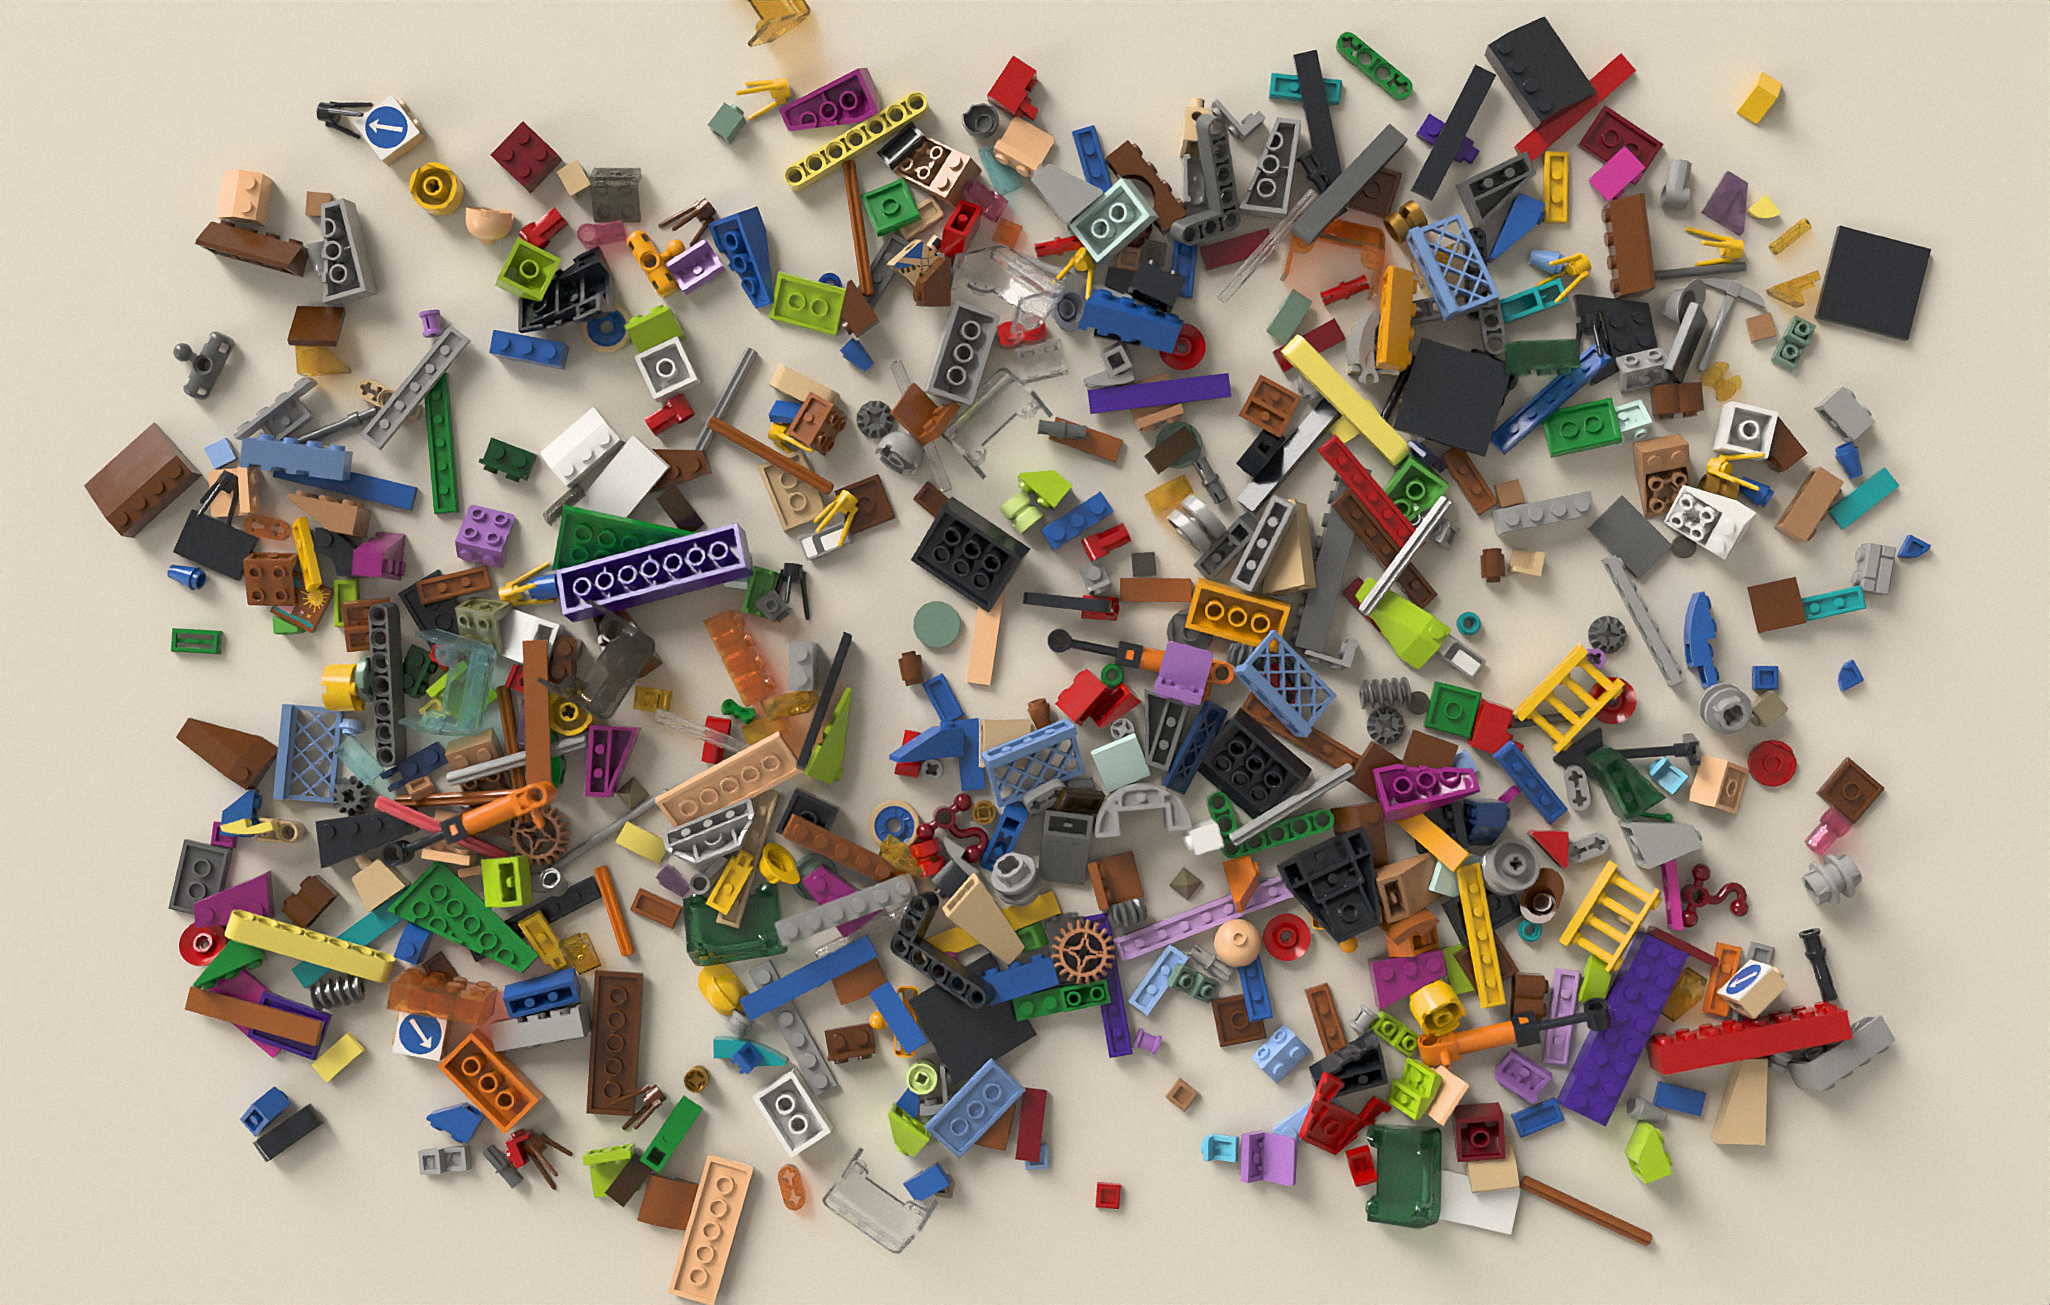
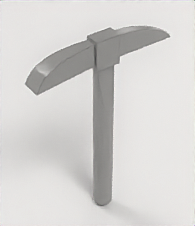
M1719 278L1701 279L1705 285L1725 292L1724 295L1726 296L1698 363L1697 370L1699 372H1705L1734 299L1738 297L1761 309L1765 308V302L1759 294L1732 280L1728 281Z

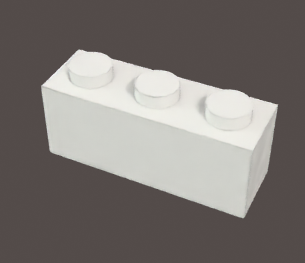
M1212 819L1193 824L1192 829L1185 830V833L1182 834L1185 847L1189 851L1192 850L1196 855L1224 847L1218 825Z

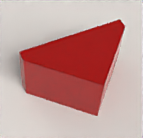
M1529 830L1527 832L1558 867L1565 869L1568 866L1569 832L1563 830Z

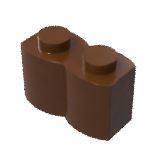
M1702 382L1660 385L1650 388L1652 416H1659V420L1673 419L1674 414H1683V418L1698 416L1697 412L1704 410Z
M560 635L556 639L553 646L554 659L549 664V682L560 685L572 684L577 673L576 662L579 660L583 650L582 640Z
M320 875L306 877L299 885L301 887L296 895L294 893L291 894L283 903L285 907L282 909V912L300 928L308 929L339 895Z
M1517 972L1512 975L1510 1015L1533 1011L1537 1022L1543 1021V1017L1546 1018L1547 1004L1544 1003L1543 999L1544 994L1548 993L1549 983L1548 980H1545L1543 974Z

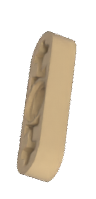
M370 378L360 380L356 386L357 394L361 398L380 408L385 405L383 402L384 397L387 394L395 393L394 390ZM371 385L373 390L380 392L378 397L371 393L366 394V391L363 390L364 386ZM420 404L416 407L415 414H411L406 421L415 422L421 418L423 411Z

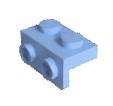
M1284 1024L1252 1055V1059L1278 1084L1311 1050Z

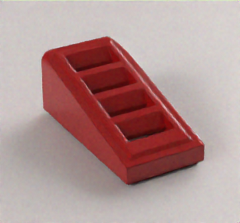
M1122 682L1093 712L1091 718L1098 728L1102 730L1136 707L1141 700L1132 689Z

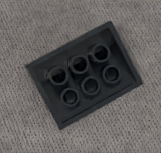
M1545 16L1506 33L1487 46L1484 56L1535 131H1538L1597 93Z
M952 496L940 509L911 561L987 612H990L1031 549Z
M1240 707L1217 732L1197 771L1227 795L1229 799L1251 818L1256 819L1289 799L1307 780L1312 769Z

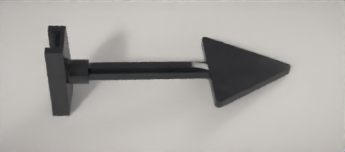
M1600 727L1572 744L1567 750L1561 751L1553 757L1554 762L1565 767L1571 765L1581 766L1587 777L1602 784L1606 782L1604 765L1606 760L1674 756L1675 758L1685 757L1691 766L1701 765L1700 759L1696 755V746H1699V741L1693 733L1683 734V743H1674L1672 746L1603 750L1602 729Z

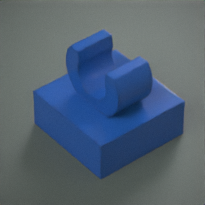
M750 1041L746 1042L731 1056L733 1058L731 1063L734 1064L736 1062L741 1067L740 1074H749L764 1060Z

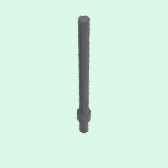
M375 406L360 413L358 411L348 414V417L297 437L298 443L307 444V441L318 440L352 426L355 428L362 425L363 421L375 417L379 411Z

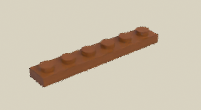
M792 814L782 834L785 838L880 883L908 872L911 873L914 882L918 876L916 872L795 814Z

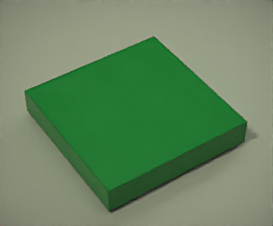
M904 178L860 195L877 237L921 220Z
M1434 681L1423 727L1470 739L1482 693Z

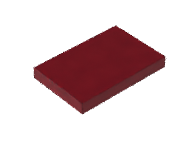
M1604 105L1577 146L1604 164L1623 147H1626L1645 167L1641 171L1644 174L1663 146V143Z

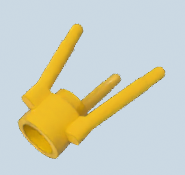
M787 78L745 82V86L762 87L736 91L738 96L770 91L772 99L777 98L773 103L748 116V120H753L778 105L787 103L786 98L791 97Z
M1685 228L1687 232L1722 241H1702V245L1718 247L1719 254L1723 255V257L1695 263L1696 267L1732 263L1733 259H1740L1744 251L1742 240H1735L1733 237H1726L1696 228Z
M1085 247L1079 248L1075 256L1070 259L1067 266L1060 272L1052 284L1057 285L1073 266L1078 271L1087 270L1086 300H1088L1091 296L1093 271L1096 267L1093 263L1094 258Z
M1578 252L1573 256L1549 262L1550 266L1567 262L1568 264L1565 269L1561 270L1560 274L1555 273L1538 282L1537 286L1551 282L1567 273L1571 277H1578L1555 300L1556 303H1559L1583 279L1590 276L1589 271L1592 266L1586 255Z
M774 422L768 433V439L774 441L775 446L780 447L789 454L794 452L785 445L789 442L810 453L814 452L813 448L791 438V435L786 433L791 425L790 423L780 424Z
M1721 453L1719 458L1713 457L1709 460L1706 468L1707 474L1759 491L1760 488L1758 486L1731 476L1733 466L1729 463V460L1764 457L1765 453L1733 455Z
M843 490L814 519L813 522L816 524L828 514L816 529V532L820 533L838 511L844 515L849 512L838 542V546L841 547L853 517L858 511V508L855 506L858 499Z
M550 562L534 568L519 578L507 582L505 587L499 588L501 601L511 602L513 608L521 605L554 603V598L520 600L523 598L522 592L535 588L537 585L536 583L522 587L517 585L548 567Z

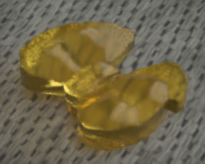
M1725 362L1714 363V366L1707 369L1700 378L1702 385L1712 386L1716 390V400L1719 402L1732 398L1736 391L1741 388L1742 383L1739 375L1728 380L1723 378L1729 368V364Z

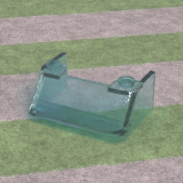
M440 629L416 632L415 637L436 643L434 652L436 660L440 664L449 667L441 712L430 710L423 715L419 714L399 719L398 724L434 735L471 737L479 734L483 729L497 655L495 649L489 644Z

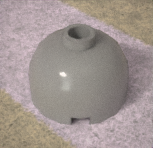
M908 431L889 433L880 441L875 451L876 455L878 453L881 454L879 460L883 464L900 474L903 471L909 472L908 476L916 475L924 459L922 446Z

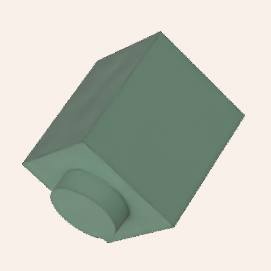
M724 102L708 123V126L713 133L730 145L746 123L743 116L744 112L736 105L732 104L729 106Z

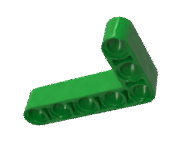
M1220 791L1211 792L1206 799L1210 817L1217 825L1223 818H1228L1231 822V826L1227 831L1219 829L1224 845L1220 850L1226 857L1231 859L1327 831L1334 824V816L1330 811L1322 808L1278 821L1258 834L1260 843L1257 846H1250L1247 840L1238 846L1235 853L1229 854L1225 848L1226 844L1231 841L1229 835L1238 830L1230 801L1227 795ZM1220 795L1224 799V804L1216 809L1212 806V799ZM1321 813H1325L1328 817V821L1324 826H1319L1316 821L1317 816ZM1298 820H1303L1305 823V829L1301 833H1296L1294 830V824ZM1275 827H1280L1283 831L1282 837L1278 840H1274L1271 837V831Z

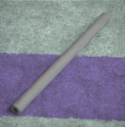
M667 788L663 789L548 866V869L561 870L622 829L627 821L632 822L657 805L655 798L669 790Z

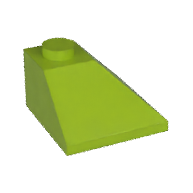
M517 237L495 286L518 297L542 301L561 259Z
M893 1102L890 1106L888 1117L894 1143L897 1145L896 1149L905 1156L910 1154L912 1157H915L929 1141L931 1133L926 1130L925 1124L917 1118L910 1116Z

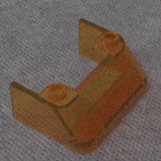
M1304 212L1299 213L1294 218L1292 226L1304 214ZM1334 219L1316 240L1362 251V264L1366 268L1373 270L1367 300L1371 301L1377 295L1384 266L1385 234L1379 228ZM1290 232L1280 276L1281 281H1285L1289 274L1293 252L1300 254L1310 252L1316 240L1308 246L1293 232Z

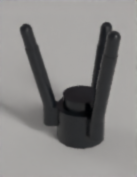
M320 102L316 112L317 119L324 121L326 127L334 128L349 136L360 139L361 136L336 124L335 121L339 122L341 115L364 116L362 112L341 110V108L373 107V103Z
M1588 313L1581 315V322L1576 323L1577 333L1572 363L1579 356L1582 331L1585 332V335H1594L1598 357L1603 356L1602 347L1604 352L1610 356L1602 321H1600V314Z
M224 469L217 481L199 501L200 504L204 503L196 516L200 518L221 490L228 494L233 490L234 495L226 525L230 526L239 498L238 476Z
M784 563V568L780 570V577L775 591L780 594L783 582L787 583L784 600L787 604L789 603L792 584H798L800 580L805 619L809 620L806 588L807 572L802 571L803 565Z

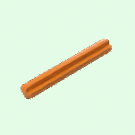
M606 865L594 869V873L621 955L623 957L632 955L635 950Z

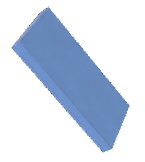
M990 1058L925 1125V1128L960 1159L1026 1091L1025 1087L994 1059Z

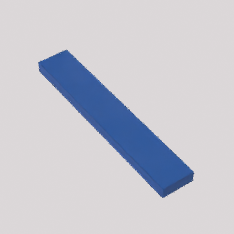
M1594 343L1492 433L1490 442L1502 454L1506 455L1611 363V357L1603 350V356L1598 357L1596 344Z
M285 470L274 471L273 473L275 478L408 510H413L418 490L417 487L355 472L350 473V480L343 481L311 477L307 473L305 475L288 474Z
M868 934L739 1000L751 1021L877 957L878 954Z

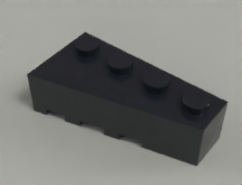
M418 807L411 808L418 811ZM385 812L315 821L321 869L418 832L420 828Z

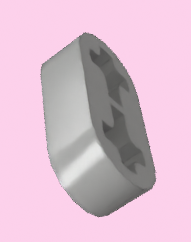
M1578 765L1568 766L1564 772V781L1569 804L1577 811L1585 810L1589 807L1591 800L1585 771ZM1572 771L1582 774V776L1578 777L1579 785L1574 786L1573 779L1568 778V776L1572 775ZM1576 790H1580L1581 796L1586 797L1580 805H1578L1577 801H1573L1576 798Z
M1061 779L1049 780L1026 793L1023 797V804L1029 813H1040L1055 804L1062 787L1066 786Z
M1591 833L1569 842L1568 861L1581 863L1605 853L1609 848L1608 838L1600 833ZM1594 838L1603 842L1600 844L1599 850L1596 847H1588V845L1595 843ZM1573 846L1577 849L1584 848L1583 851L1578 853V858L1570 856Z

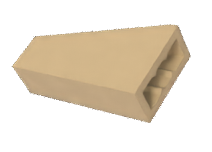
M1287 499L1300 507L1264 576L1263 594L1276 597L1316 588L1307 504L1297 502V499Z
M975 873L967 879L942 908L950 920L1008 965L1013 960L1018 959L1025 948Z
M1761 1056L1733 1063L1711 1132V1140L1717 1144L1766 1145L1768 1059Z

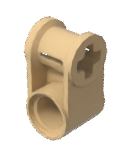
M276 817L258 818L260 824L267 821H277L279 830L260 833L256 837V841L293 843L303 840L306 835V827L302 822ZM290 826L295 830L293 838L288 833Z

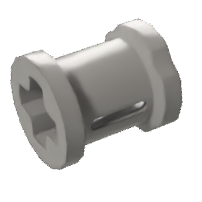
M938 759L926 760L921 770L923 776L929 780L939 778L943 772L942 762ZM928 763L938 765L937 775L927 773Z
M1362 1004L1360 1006L1361 1010L1348 1023L1364 1035L1374 1019H1378L1379 1016Z

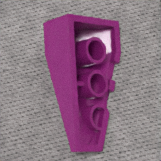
M858 68L778 109L788 131L860 123L880 113L878 91L868 68Z
M1394 764L1373 769L1378 801L1381 802L1385 823L1407 819L1480 792L1474 770L1469 768L1443 767L1442 769H1435L1420 765L1418 768Z

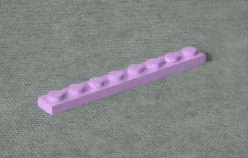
M1281 875L1258 883L1259 886L1242 913L1237 912L1232 894H1229L1113 940L1121 961L1124 962L1229 920L1291 898L1293 895L1286 888Z

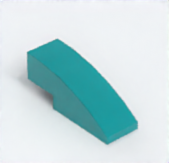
M1558 278L1499 300L1503 323H1510L1569 302L1568 296L1559 303L1555 302L1565 290L1562 279Z
M716 1036L713 1039L714 1059L732 1058L731 1056L746 1042L750 1041L764 1058L756 1067L786 1066L788 1063L786 1055L760 1042L733 1036Z

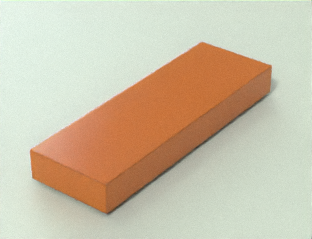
M1716 943L1714 956L1719 958L1718 960L1720 961L1716 968L1711 966L1702 1008L1703 1012L1728 1017L1730 1006L1717 992L1737 973L1742 952L1741 947Z

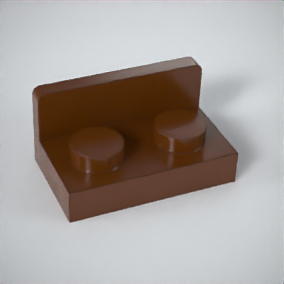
M870 1022L824 1031L828 1049V1062L834 1061L835 1064H842L848 1062V1058L858 1057V1060H865L871 1058L872 1054L877 1050Z

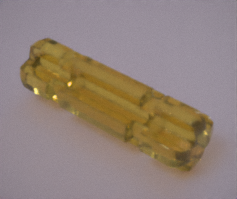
M1806 218L1801 219L1777 240L1772 242L1768 247L1772 254L1778 255L1801 237L1802 234L1807 232L1812 227L1811 223Z

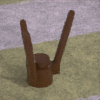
M704 198L700 202H695L692 206L659 223L658 227L662 228L692 212L672 227V231H676L695 217L700 223L704 220V224L690 242V247H692L708 228V223L715 221L712 216L717 212L711 203Z
M646 1084L643 1088L610 1102V1106H614L643 1093L645 1094L642 1099L646 1105L622 1126V1130H626L639 1119L634 1125V1129L637 1130L662 1105V1102L667 1099L657 1084L652 1087Z
M535 1132L525 1141L522 1147L531 1157L550 1187L555 1190L556 1185L541 1164L542 1162L554 1177L558 1176L553 1166L542 1155L547 1149L545 1143L568 1156H572L573 1153L549 1139L545 1133L539 1136Z

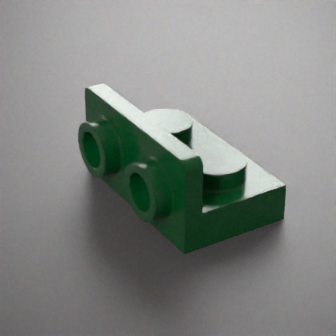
M491 437L484 458H480L478 463L485 465L483 470L496 475L498 470L507 473L505 478L519 483L520 479L528 481L537 454Z
M411 644L403 661L404 693L410 695L411 698L420 699L421 696H425L427 693L426 690L430 686L428 680L431 674L434 675L439 664L432 661L429 655L430 651L415 644Z

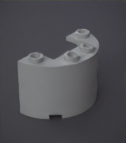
M1133 783L1115 790L1104 800L1096 815L1094 835L1096 838L1120 836L1119 811L1163 808L1165 828H1168V831L1192 829V823L1184 805L1169 791L1150 783Z

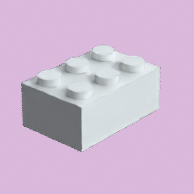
M796 1067L755 1092L752 1097L790 1158L831 1133L834 1127Z

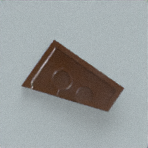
M652 449L670 468L648 494L711 474L712 470L706 450Z

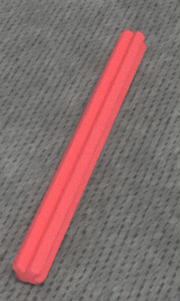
M379 796L374 807L426 831L431 833L441 831L439 825L441 821L384 796ZM475 836L456 842V844L488 858L509 857L511 855L509 851Z

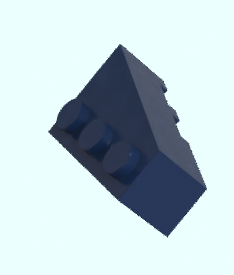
M1463 798V816L1468 846H1492L1507 827V821H1510L1511 811L1510 807H1507V802L1495 799Z

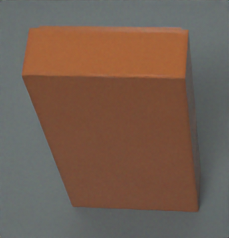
M639 888L630 910L674 929L683 906L648 890Z

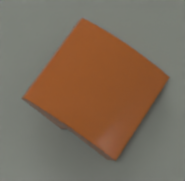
M1260 374L1238 416L1280 438L1302 396Z
M390 597L341 602L347 652L370 650L369 609L376 604L391 602Z
M1425 907L1411 917L1389 924L1382 916V922L1378 927L1399 946L1415 931L1422 937L1440 921Z
M877 957L831 980L841 1005L866 997L869 993L886 983Z
M1013 1103L974 1144L1005 1151L1017 1104Z
M651 1173L637 1221L685 1231L699 1184L677 1177L672 1179Z

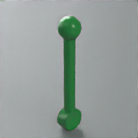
M1624 809L1623 813L1663 819L1665 822H1671L1673 819L1670 813L1662 815Z

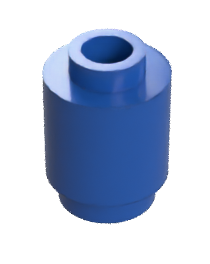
M556 573L534 577L533 580L528 581V585L532 583L537 585L535 588L529 589L532 599L544 600L560 597Z

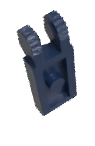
M437 741L404 759L401 763L385 771L380 776L383 780L400 772L403 779L392 783L387 788L389 792H393L413 780L428 775L449 762L440 742Z

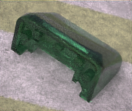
M762 883L755 890V894L749 896L739 929L716 922L719 911L707 905L708 898L702 894H693L689 898H683L686 950L696 966L704 967L780 955L788 951L787 945L782 946L774 924L783 920L777 884Z
M1369 1125L1367 1141L1371 1147L1377 1148L1378 1181L1376 1195H1373L1366 1202L1367 1221L1414 1229H1422L1436 1224L1441 1214V1130L1437 1127Z

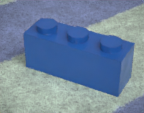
M493 330L489 353L498 358L565 370L569 346L563 342Z
M1100 491L1043 528L1041 533L1054 552L1111 515L1113 509Z
M1042 953L1030 957L1031 961L1022 964L1021 960L1012 962L1008 965V969L1000 971L999 967L986 970V975L981 977L991 983L996 990L995 999L988 1005H994L1059 985L1052 957H1044Z
M574 967L505 985L503 1001L509 1019L578 1002L580 1001L581 985Z

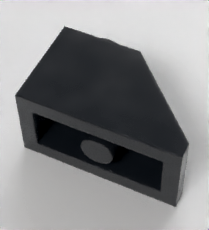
M1263 429L1236 464L1245 473L1255 478L1286 438L1283 435L1279 438Z

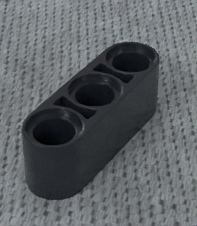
M310 1103L253 1142V1145L264 1161L268 1162L324 1122Z

